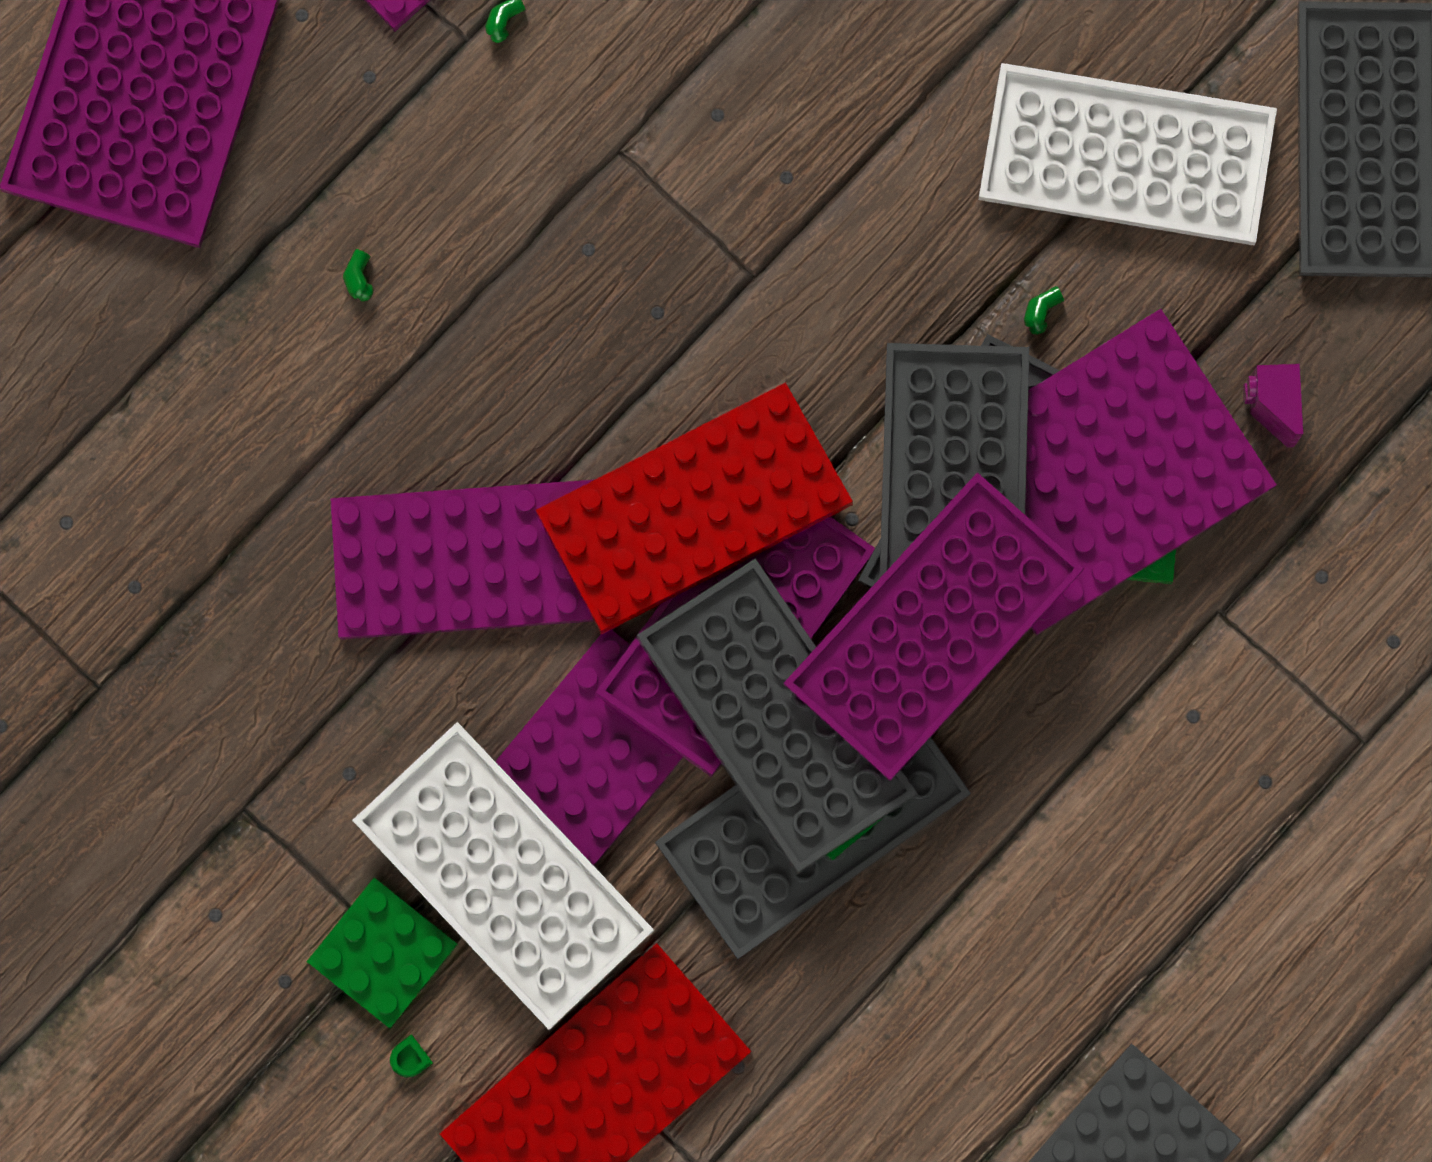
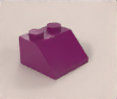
M1300 364L1257 365L1251 376H1248L1247 383L1243 384L1244 404H1250V414L1286 447H1294L1303 435Z

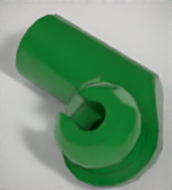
M506 0L490 11L485 29L486 34L490 35L493 42L500 43L508 38L509 33L506 30L508 19L526 10L522 0Z
M355 249L344 271L343 280L349 295L354 299L358 298L365 302L372 297L374 292L373 286L367 284L363 274L371 256L364 251Z
M1057 286L1037 295L1028 302L1024 323L1025 326L1029 327L1030 333L1038 335L1045 332L1048 326L1045 322L1048 309L1064 302L1063 295Z

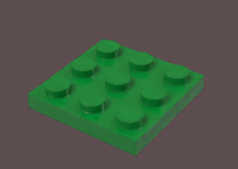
M373 878L306 962L388 1028L392 1029L458 944L376 878Z

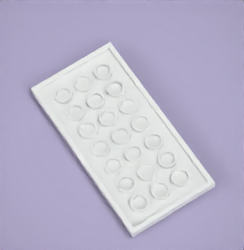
M1001 63L978 200L1255 245L1277 108Z
M458 722L352 820L548 1030H551L654 932V929Z

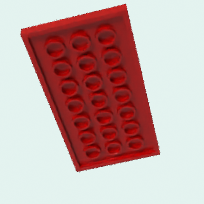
M785 382L535 511L600 633L604 634L853 505V500Z
M656 943L446 1127L440 1135L463 1162H628L752 1051Z

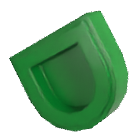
M412 1034L400 1042L390 1055V1065L393 1071L405 1078L415 1077L434 1064Z

